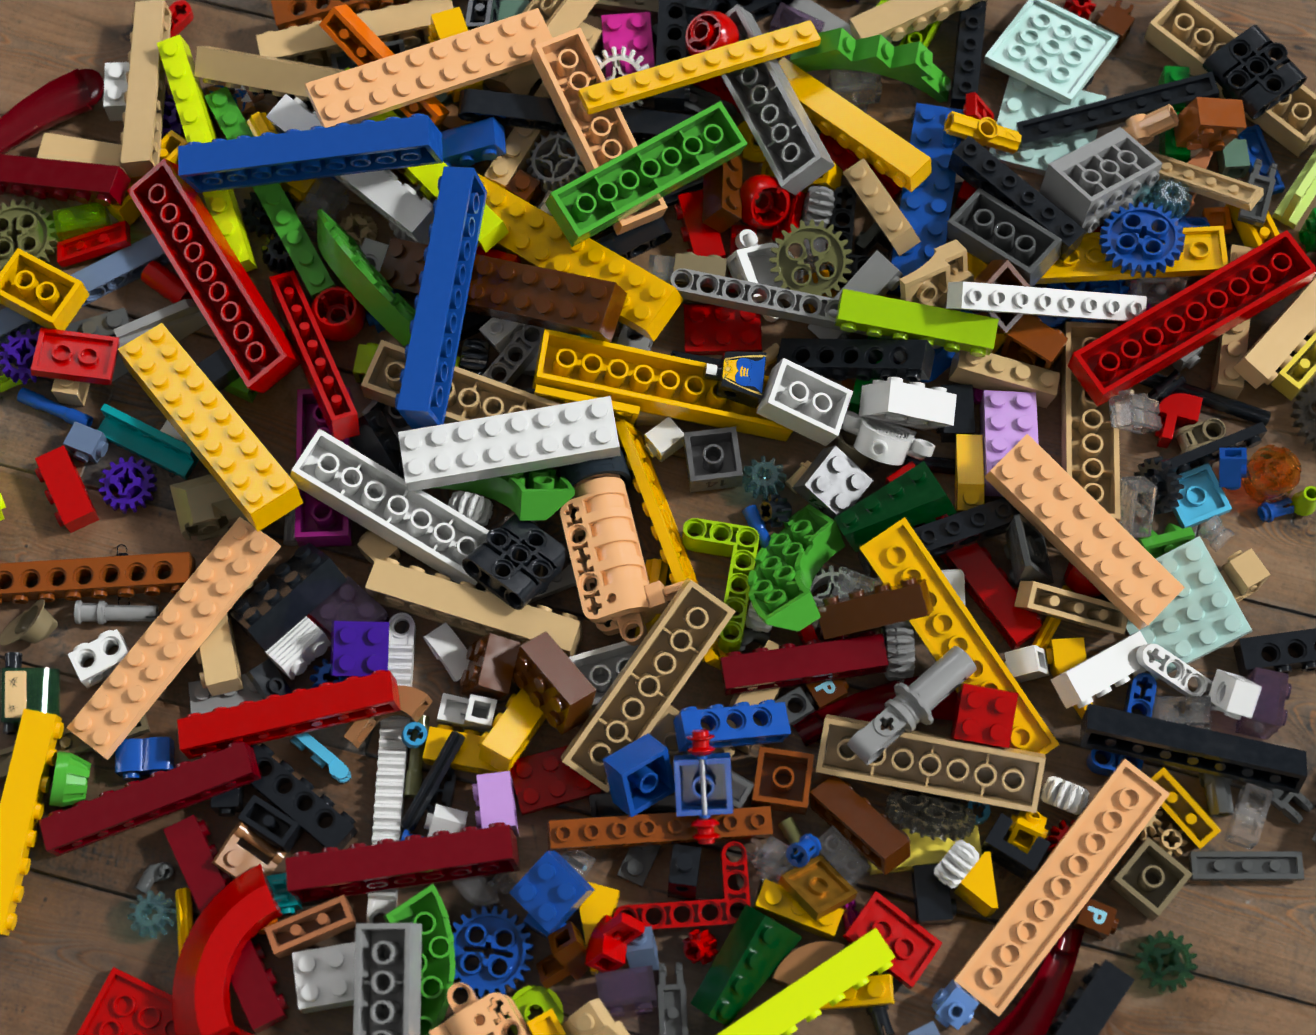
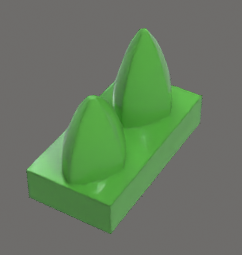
M1172 523L1166 526L1164 534L1158 535L1155 531L1143 525L1138 533L1139 543L1155 559L1195 539V533L1191 527L1183 529Z

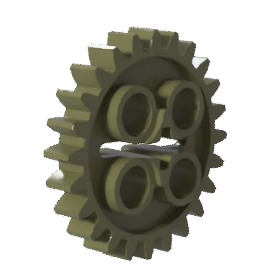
M22 199L20 205H17L12 200L10 207H7L4 202L1 203L0 230L5 227L8 228L0 232V272L18 247L34 257L50 263L47 255L56 254L52 247L57 246L58 241L56 238L60 236L56 229L57 224L49 212L46 213L43 206L37 207L33 201L28 206L24 199ZM33 223L32 226L25 228L28 224ZM30 246H35L33 249L27 250ZM10 249L7 253L2 254L3 251Z
M813 219L810 220L809 226H806L804 221L800 220V228L798 229L793 224H790L791 232L788 233L782 230L781 233L784 239H775L779 248H771V252L777 255L769 259L770 263L776 264L775 267L770 269V272L778 273L774 282L782 281L781 288L784 289L788 288L819 296L826 294L827 297L832 298L831 290L839 292L840 287L838 283H847L843 274H851V270L845 268L846 265L853 264V260L846 258L847 255L852 253V250L844 249L848 240L840 241L839 238L842 232L839 231L833 234V224L825 229L823 220L819 226H815ZM805 239L809 241L812 258L818 259L814 266L818 283L813 282L810 265L804 264V261L807 260V252L804 245ZM818 239L825 240L828 244V248L823 252H818L813 247V243ZM791 246H800L803 254L799 258H792L788 254ZM824 264H829L833 267L834 273L830 277H824L820 274L819 268ZM799 270H803L808 273L809 279L805 283H798L794 279V274Z

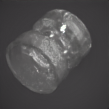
M1217 515L1207 521L1197 532L1202 538L1208 539L1210 547L1215 552L1235 536L1230 528H1225L1222 525L1223 521Z

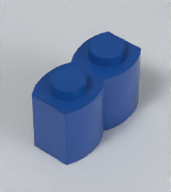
M170 737L124 739L115 750V773L123 777L125 781H136L140 779V776L174 769V740Z

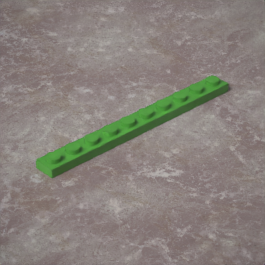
M225 86L204 96L226 140L236 139V137L241 135L254 137L228 87ZM280 183L252 186L311 298L315 299L321 291L334 287L335 285Z

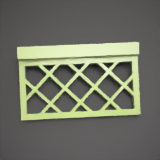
M1316 149L1272 215L1274 219L1292 229L1295 228L1316 196Z

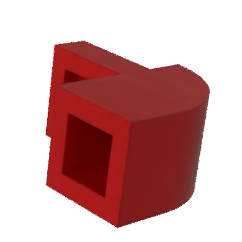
M1176 393L1162 400L1152 418V421L1158 422L1155 430V436L1159 437L1158 447L1168 448L1173 438L1175 426L1181 428L1198 422L1203 401L1202 397L1186 393Z
M623 912L614 918L607 914L603 916L590 936L585 965L606 975L623 966L626 959L627 944L644 933L645 923Z

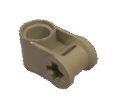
M1210 418L1174 431L1173 439L1177 440L1182 451L1181 455L1223 438L1226 433V427L1221 420ZM1212 430L1216 432L1217 437L1209 436L1206 431Z

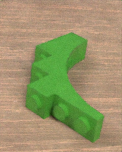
M841 27L818 33L821 38L819 46L793 53L790 56V61L805 72L842 69L879 74L912 85L927 93L939 103L948 101L951 79L932 62L933 53L920 41L894 47L881 34L856 40Z

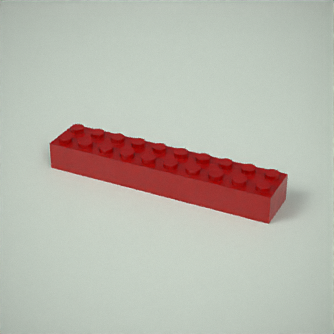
M164 158L127 191L247 388L264 394L301 364L302 361L197 192L178 176V165Z
M1286 230L1075 351L1070 358L1068 367L1098 407L1310 284L1316 274V267L1289 231Z

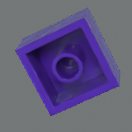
M332 620L330 675L363 677L371 675L372 672L377 670L388 671L389 622Z

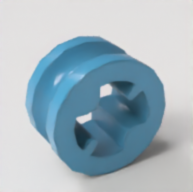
M410 722L402 731V742L407 747L413 749L422 746L427 739V729L420 722ZM414 729H417L421 739L417 738L415 741H411L409 739L411 735H407V731L412 732Z
M969 801L964 810L966 820L973 825L983 824L990 815L989 804ZM977 805V808L981 806L984 809L981 814L982 818H978V815L976 817L971 815L973 811L972 806Z

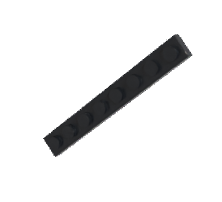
M1208 72L1017 122L1016 129L1021 134V145L1024 149L1124 123L1131 116L1149 114L1168 104L1177 109L1187 106L1196 97L1219 98L1220 92L1213 72Z

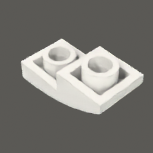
M445 622L423 636L436 659L441 660L452 680L456 682L461 679L464 670H467L470 660L466 659L468 650Z

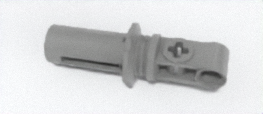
M953 646L911 685L907 686L901 682L894 685L896 697L893 700L889 699L885 703L886 709L877 715L867 726L855 733L848 741L847 746L866 765H869L905 731L911 733L916 729V725L919 722L924 725H931L934 722L931 710L977 670L971 657L960 647ZM881 726L884 728L890 726L891 731L889 729L881 730Z

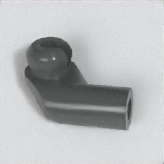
M744 628L742 645L738 651H744L746 645L752 641L766 645L771 632H757L751 628Z
M168 862L149 865L135 888L148 894L154 882L167 880L173 876V866Z

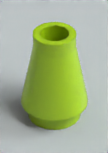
M1308 486L1292 496L1291 500L1293 503L1290 504L1291 506L1294 505V512L1296 514L1308 516L1314 513L1316 510V487Z

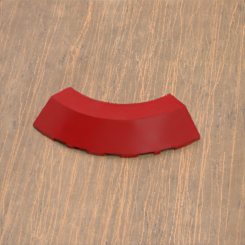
M262 864L244 872L223 888L205 907L192 926L177 961L173 980L172 1013L176 1035H226L236 1030L230 1008L229 987L231 976L242 954L241 951L251 937H254L263 927L283 915L278 902L274 900L275 895Z

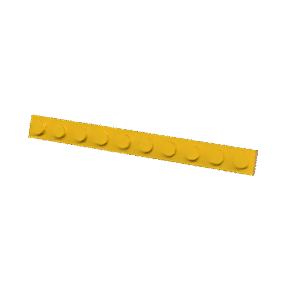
M811 20L581 88L579 89L578 96L587 114L590 115L820 45L821 38Z

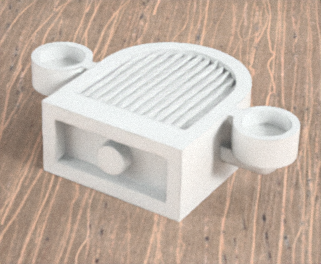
M745 229L741 231L735 238V243L739 250H736L726 258L732 278L781 288L782 281L774 282L778 273L770 272V269L775 267L776 264L769 262L770 258L777 256L771 252V248H779V245L777 243L758 245L757 235L752 230ZM788 250V254H789L792 258H794V256H793V255L791 254V252ZM798 271L794 274L795 281L797 279ZM760 294L751 296L752 300L756 303L765 301L764 297ZM778 300V305L781 308H784L782 303ZM763 315V317L769 322H775L779 319L777 317Z
M846 411L842 428L844 431L857 435L853 446L861 454L889 465H902L907 455L918 460L932 456L935 445L923 439H916V431L897 424L862 418L857 413Z

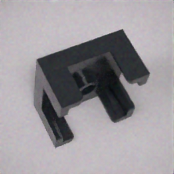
M1001 813L981 846L982 855L984 852L990 851L993 862L1027 881L1035 871L1050 842L1039 836L1028 854L1021 851L1015 845L1003 840L1013 820Z

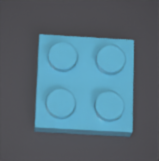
M1209 463L1179 474L1182 475L1179 484L1184 485V489L1179 491L1183 495V499L1177 500L1179 507L1173 508V513L1181 528L1194 527L1229 513L1232 510L1222 487H1219V482Z

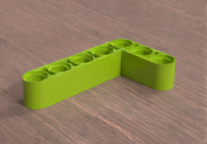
M691 518L683 526L682 543L686 549L694 552L731 557L724 603L739 612L740 615L732 616L718 636V646L724 653L738 651L742 645L750 599L748 595L750 588L748 576L750 570H754L755 567L754 559L758 552L759 534L757 530L749 526ZM690 533H697V534H699V536L693 537V536H691V535H689V534H690ZM717 537H723V538H725L726 540H724V541H719V540H717V539H715V538H717ZM743 541H748V542H751L752 544H750V545H744V544H742L741 542H743ZM739 564H744V565H747L748 567H747V568H740V567H738L737 565H739ZM740 587L744 591L737 592L733 588ZM733 635L736 637V639L729 640L726 639L724 636Z

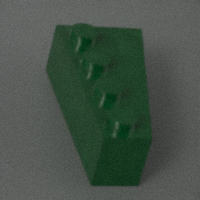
M923 461L839 514L834 520L853 550L859 552V547L904 517L911 527H914L921 523L928 524L936 521L935 518L944 514L951 516L956 514L957 511Z
M746 904L690 1004L728 1027L801 940L802 936Z

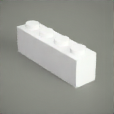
M1141 631L1120 640L1051 679L1066 709L1076 704L1080 709L1093 702L1091 696L1096 694L1097 698L1111 692L1110 686L1112 684L1118 687L1130 681L1131 679L1128 675L1131 673L1135 677L1137 674L1147 671L1139 665L1136 659L1138 648L1147 644ZM1147 651V655L1149 656L1148 661L1156 660L1151 655L1152 651Z

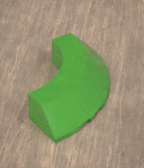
M320 208L317 211V246L322 256L337 277L364 308L403 346L409 344L411 338L410 322L414 320L416 310L399 293L394 295L391 292L393 290L392 287L367 260L357 241Z
M554 468L435 487L468 491L489 497L510 508L520 521L547 520L575 496V490L571 483L565 477L559 478Z
M810 504L791 516L789 522H784L785 528L779 534L773 533L770 536L769 545L766 548L760 549L754 559L756 563L754 570H750L748 576V584L750 586L748 595L759 618L767 625L798 632L821 617L810 591L811 584L821 567L834 554L845 547L836 521Z
M431 884L383 916L386 923L422 924L420 1035H430L429 1031L442 1023L449 1006L447 992L453 985L455 978L454 936L448 913L434 884Z

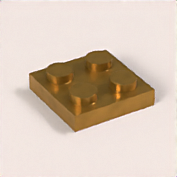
M821 855L811 859L804 867H796L782 874L778 881L787 893L815 921L855 900L858 893Z

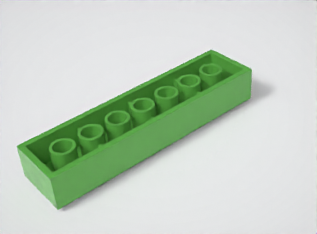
M720 101L551 192L545 205L573 247L737 157L748 143Z

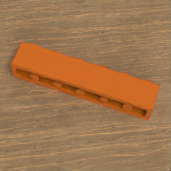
M347 4L334 6L319 24L358 66L395 55ZM435 96L399 108L407 117L417 113L428 115L436 127L450 113Z

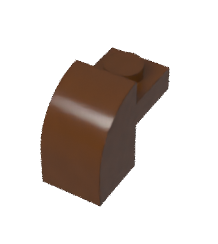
M569 922L547 936L552 954L536 963L541 983L547 989L570 974L577 981L585 974L589 967L585 965L587 948L583 936L575 925Z

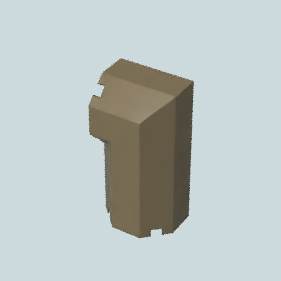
M211 474L170 485L181 534L185 540H192L191 536H197L198 541H206L224 536L228 531V527L232 526L239 517L249 522Z

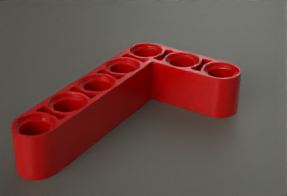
M731 841L726 843L721 849L724 898L622 905L616 909L613 918L622 910H629L633 913L635 919L645 923V927L652 926V929L735 924L738 918L731 916V905L740 902L744 906L746 904L750 906L747 852L745 847L739 842ZM730 846H737L741 850V857L737 862H731L726 858V850ZM732 874H739L743 878V885L739 890H732L728 886V878ZM707 904H713L717 908V916L713 920H706L702 916V909ZM679 906H685L689 909L690 916L685 922H678L674 918V910ZM650 908L659 909L662 913L660 922L656 924L649 923L645 917L647 910Z

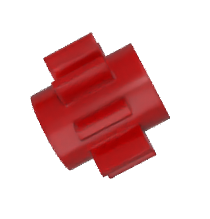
M1066 0L1064 7L1069 12L1089 20L1096 4L1091 3L1092 0Z
M698 928L689 932V937L683 940L685 956L693 964L701 961L705 965L712 961V956L718 953L715 937L707 929L701 933Z

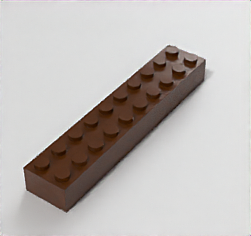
M391 237L379 273L387 280L386 282L392 287L395 294L399 293L403 298L415 300V297L419 295V275L421 271H424V250L428 247V244ZM476 254L465 311L611 342L627 293L616 282Z

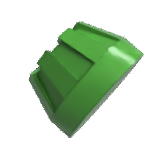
M58 751L49 806L65 807L86 799L87 782L89 781L91 768L90 762L72 753Z

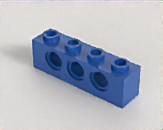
M765 700L756 705H749V702H740L734 704L733 707H723L722 704H716L707 707V709L697 710V707H686L673 720L679 752L687 751L688 748L693 746L692 741L686 737L692 735V730L703 729L701 722L706 723L710 727L709 734L715 735L714 738L709 740V745L715 748L783 742L791 734L785 702L775 703V700ZM753 717L759 719L762 726L755 724ZM727 720L733 721L736 725V729L730 727L727 723Z

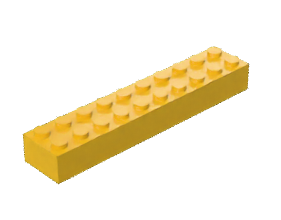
M478 174L487 190L485 204L504 222L509 231L504 238L493 246L494 248L502 252L518 255L522 264L616 282L627 293L618 321L654 342L683 301L676 287L591 238L572 247L553 216Z
M163 323L118 348L126 369L257 532L303 504L295 482L202 370L196 366L197 364Z
M544 329L540 340L532 389H535L537 384L598 398L611 396L612 401L640 406V411L718 428L736 426L737 432L785 442L793 432V430L757 414L758 406L757 408H752L718 396L716 394L717 381L703 378L706 364L704 362ZM764 375L763 392H764V390H765V387H766V384H767V381H768V378H769V376H765V375Z

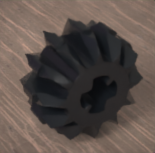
M275 232L274 239L266 238V245L261 246L262 254H264L262 255V260L271 272L277 270L278 274H282L284 270H287V272L292 271V268L295 266L278 234Z
M477 338L466 339L462 347L460 368L482 376L488 366L490 350L488 341Z

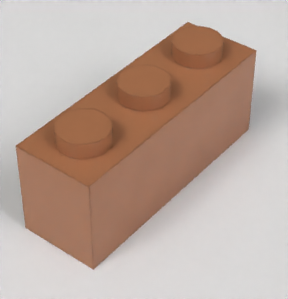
M341 895L264 929L274 955L281 959L291 955L293 952H298L356 927L357 922L348 899L345 895Z

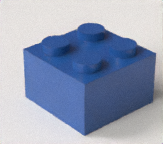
M649 733L603 759L612 802L630 817L635 816L675 792V782L668 749Z
M554 850L547 851L509 893L550 933L558 930L595 889Z

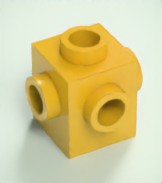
M1020 810L1017 816L1012 814L1011 819L1013 823L1008 829L1010 834L1007 842L1028 854L1037 837L1040 836L1046 839L1049 831L1044 828L1047 817L1042 816L1038 811L1032 813Z

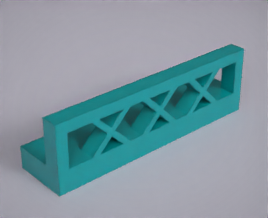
M104 403L100 410L105 418L97 430L103 432L109 442L185 480L188 479L199 458L186 443Z

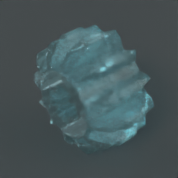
M1171 177L1168 181L1161 179L1152 186L1147 204L1153 203V209L1163 206L1162 213L1172 211L1171 219L1177 217L1180 219L1188 213L1193 196L1188 194L1189 187H1182V181L1175 183Z
M763 455L760 462L752 459L750 462L751 466L744 467L746 475L743 476L742 483L747 484L745 486L746 493L753 491L752 497L754 499L758 498L759 494L763 495V500L768 499V494H778L777 490H784L785 485L783 482L786 481L787 476L785 473H781L783 471L782 464L775 465L776 459L774 457L769 462H766V458Z
M149 890L146 899L141 894L137 895V900L140 903L138 905L131 903L129 907L135 912L127 915L130 921H134L131 929L133 931L139 930V936L143 938L149 933L152 939H156L158 930L163 935L167 934V929L164 926L166 924L174 926L175 924L169 918L176 915V910L170 908L173 904L172 899H165V894L161 891L155 896L154 892ZM152 909H154L157 914H154L152 920L147 918V915H150Z

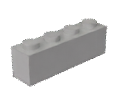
M877 250L838 292L834 299L840 298L843 289L885 296L889 290L893 291L900 285V278L903 276V273ZM829 310V315L836 319L837 310ZM812 324L808 326L820 339H849L848 335L851 333Z

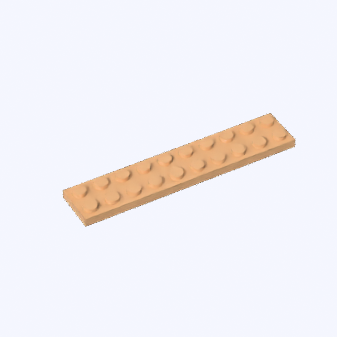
M536 8L305 83V90L323 127H335L338 123L353 124L533 64L531 54L534 46L551 39L552 36L539 9Z
M239 517L67 726V729L108 760L280 549L281 546L278 542L262 531L257 532L252 524Z
M1123 759L953 980L999 1017L1170 793L1128 760Z

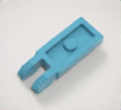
M309 733L291 736L293 738L290 742L301 751L305 748L313 754L310 758L321 768L327 765L329 773L335 780L344 784L350 781L352 774H350L351 771H349L347 765Z

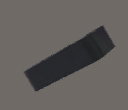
M843 185L837 187L834 191L835 201L830 225H834L833 234L839 231L842 232L839 238L840 241L848 240L844 249L852 250L856 192L850 186ZM842 200L846 201V208H841ZM838 222H845L847 225H846V226H841V225H838L837 223H838ZM852 253L846 256L847 259L853 260V264L845 266V268L851 270L850 275L843 274L847 283L870 258L869 256L854 255ZM827 264L829 274L832 276L834 269L831 265Z

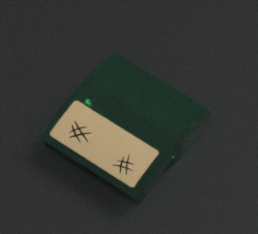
M2 668L1 722L3 724L20 723L24 709L56 714L60 717V669Z

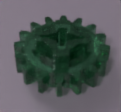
M1157 931L1155 939L1153 936L1148 935L1145 938L1147 944L1141 942L1138 945L1142 953L1135 954L1134 958L1140 960L1141 963L1135 966V970L1143 971L1144 974L1139 979L1141 981L1148 979L1150 981L1148 988L1151 989L1158 985L1159 993L1165 992L1166 987H1168L1170 993H1174L1177 991L1176 985L1183 989L1187 986L1185 980L1192 981L1194 979L1190 971H1195L1198 969V966L1191 963V960L1195 959L1197 954L1189 953L1188 950L1192 947V944L1184 945L1182 943L1183 935L1175 939L1173 938V931L1167 932L1165 937L1162 931ZM1157 944H1169V947L1166 949L1154 946ZM1179 952L1183 957L1184 964L1180 960ZM1170 954L1169 966L1161 971L1164 963L1162 958ZM1148 960L1152 963L1153 971L1149 967ZM1169 974L1173 977H1178L1174 980H1163V977Z

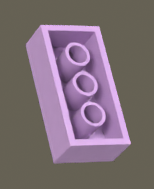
M984 390L980 403V434L983 435L984 476L1026 434L1039 445L1036 392ZM984 478V496L1003 497Z

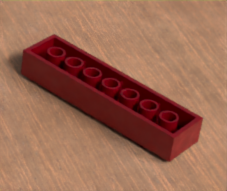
M496 822L489 824V828L483 829L470 826L461 829V832L456 833L437 831L433 833V836L429 837L409 835L402 841L394 842L393 839H382L377 841L375 845L366 846L365 843H355L349 845L348 849L338 850L336 847H328L322 849L321 853L296 852L293 854L294 857L285 858L287 891L299 903L334 899L341 895L348 897L520 871L517 838L510 825Z

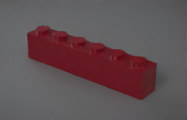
M0 154V195L9 193L19 197L28 195L39 199L55 198L63 202L74 200L83 204L92 202L103 206H110V204L121 206L131 178L120 166Z
M865 632L856 638L838 636L828 642H822L819 639L806 642V645L795 646L793 643L783 644L779 646V649L774 650L761 647L752 650V653L741 654L740 651L726 653L725 657H721L720 660L725 696L884 673L889 665L883 634L875 635V632Z

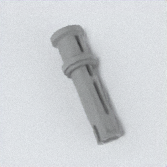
M77 600L74 607L75 624L98 622L99 625H104L107 621L154 622L159 616V611H157L159 608L158 605H108L105 601L83 603L81 600Z

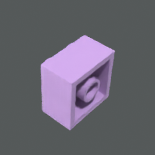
M510 771L476 775L477 783L472 784L476 806H480V811H475L477 828H489V824L503 822L505 825H510L515 836L519 837L514 785Z

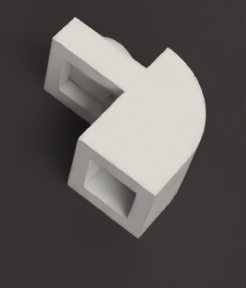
M443 693L437 721L461 726L463 730L490 731L497 700L470 694L469 699Z

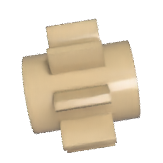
M1169 824L1165 831L1158 827L1156 832L1159 837H1154L1151 840L1171 856L1172 853L1178 857L1182 855L1183 852L1179 847H1183L1188 843V841L1182 840L1181 834L1183 830L1177 831L1173 829L1172 824ZM1169 837V841L1174 843V845L1169 847V843L1164 841V839Z

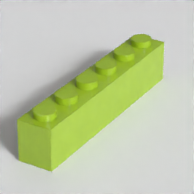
M843 289L839 298L835 326H839L841 330L846 332L865 331L867 335L872 337H882V335L892 337V339L928 340L932 347L937 345L944 347V350L949 352L963 350L970 352V355L975 357H985V355L989 356L994 349L999 319Z

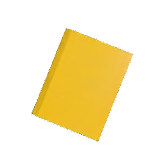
M990 851L983 853L954 891L957 896L985 918L991 917L998 908Z

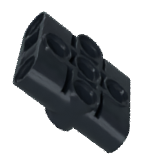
M1257 25L1251 26L1214 52L1202 65L1207 72H1213L1215 81L1222 87L1224 98L1243 100L1244 111L1252 120L1257 119L1291 95L1307 80V76L1287 57L1286 47L1280 43H1274Z
M514 514L499 528L490 530L486 540L463 559L462 566L470 577L515 610H522L536 595L546 592L549 583L571 563L569 550L531 521H520L518 516Z

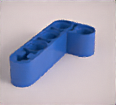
M1140 673L1134 677L1127 688L1123 711L1132 713L1131 709H1138L1142 712L1143 716L1152 717L1157 689L1156 680L1152 675ZM1139 684H1142L1143 689L1146 690L1142 695L1141 699H1138L1141 692V687L1138 686ZM1092 749L1086 762L1088 768L1093 773L1110 777L1123 759L1130 761L1139 770H1141L1144 760ZM1095 754L1104 755L1107 759V764L1098 763L1095 759Z

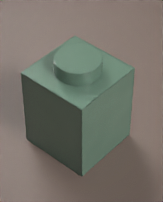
M1235 138L1223 150L1216 151L1219 174L1231 178H1245L1251 166L1246 139Z

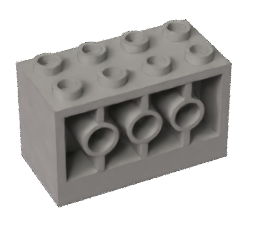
M1119 127L1051 162L1048 165L1039 193L1085 229V234L1092 233L1097 227L1104 224L1105 218L1110 219L1111 212L1118 214L1120 206L1128 210L1129 203H1132L1134 207L1139 205V202L1147 203L1152 197V189L1160 177L1159 172L1163 163L1123 128Z

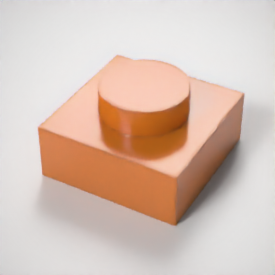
M1229 207L1203 209L1202 217H1207L1210 226H1223L1224 234L1231 233L1232 222Z

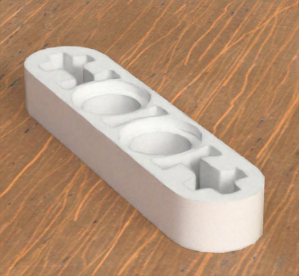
M1144 644L1138 648L1136 659L1141 667L1204 709L1218 711L1214 709L1215 704L1207 700L1208 695H1203L1204 692L1209 694L1213 681L1157 644ZM1147 651H1152V657L1162 661L1160 663L1157 661H1148L1149 656L1147 655ZM1169 663H1173L1177 668V673L1173 678L1169 677L1166 672ZM1191 677H1194L1198 682V687L1194 692H1191L1188 688V680Z

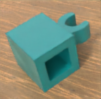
M286 873L267 876L275 895L274 900L278 902L283 914L280 917L291 916L295 914V910H302V903H299L287 891Z

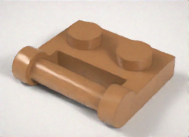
M240 821L221 847L212 864L234 879L255 866L262 864L266 876L272 875L277 865L283 860L286 851L280 847L275 848L249 830L246 823ZM243 838L270 857L265 864L237 844L239 839Z

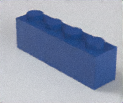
M494 117L441 132L443 162L448 167H468L474 165V163L494 160L498 156L506 154L505 128Z

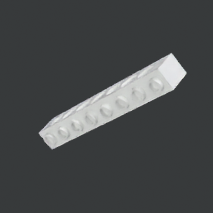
M948 282L946 309L1128 322L1146 311L1147 296L975 282Z

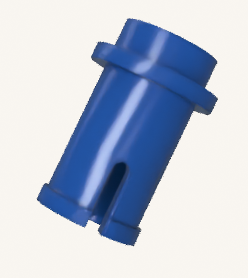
M1289 497L1272 503L1263 502L1257 509L1258 516L1261 521L1270 523L1274 518L1292 514L1294 512V505L1283 508V506L1293 502Z

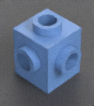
M952 979L945 989L941 988L933 997L934 1003L931 1006L937 1013L934 1017L942 1025L948 1028L951 1024L959 1030L962 1025L965 1026L971 1021L974 1016V1010L979 1002Z

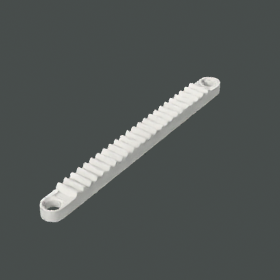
M397 613L389 620L388 671L390 670L397 680V685L412 687L416 625L413 618L407 613ZM399 621H406L410 627L407 632L400 634L395 631V625ZM390 716L380 721L372 845L377 844V841L382 839H393L395 842L401 841L403 827L401 822L404 814L408 747L402 742L401 734L405 726L410 723V719L404 716ZM398 889L368 893L367 923H374V918L377 915L387 914L397 907Z

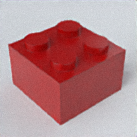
M961 683L958 689L950 736L955 739L1009 748L1019 693Z

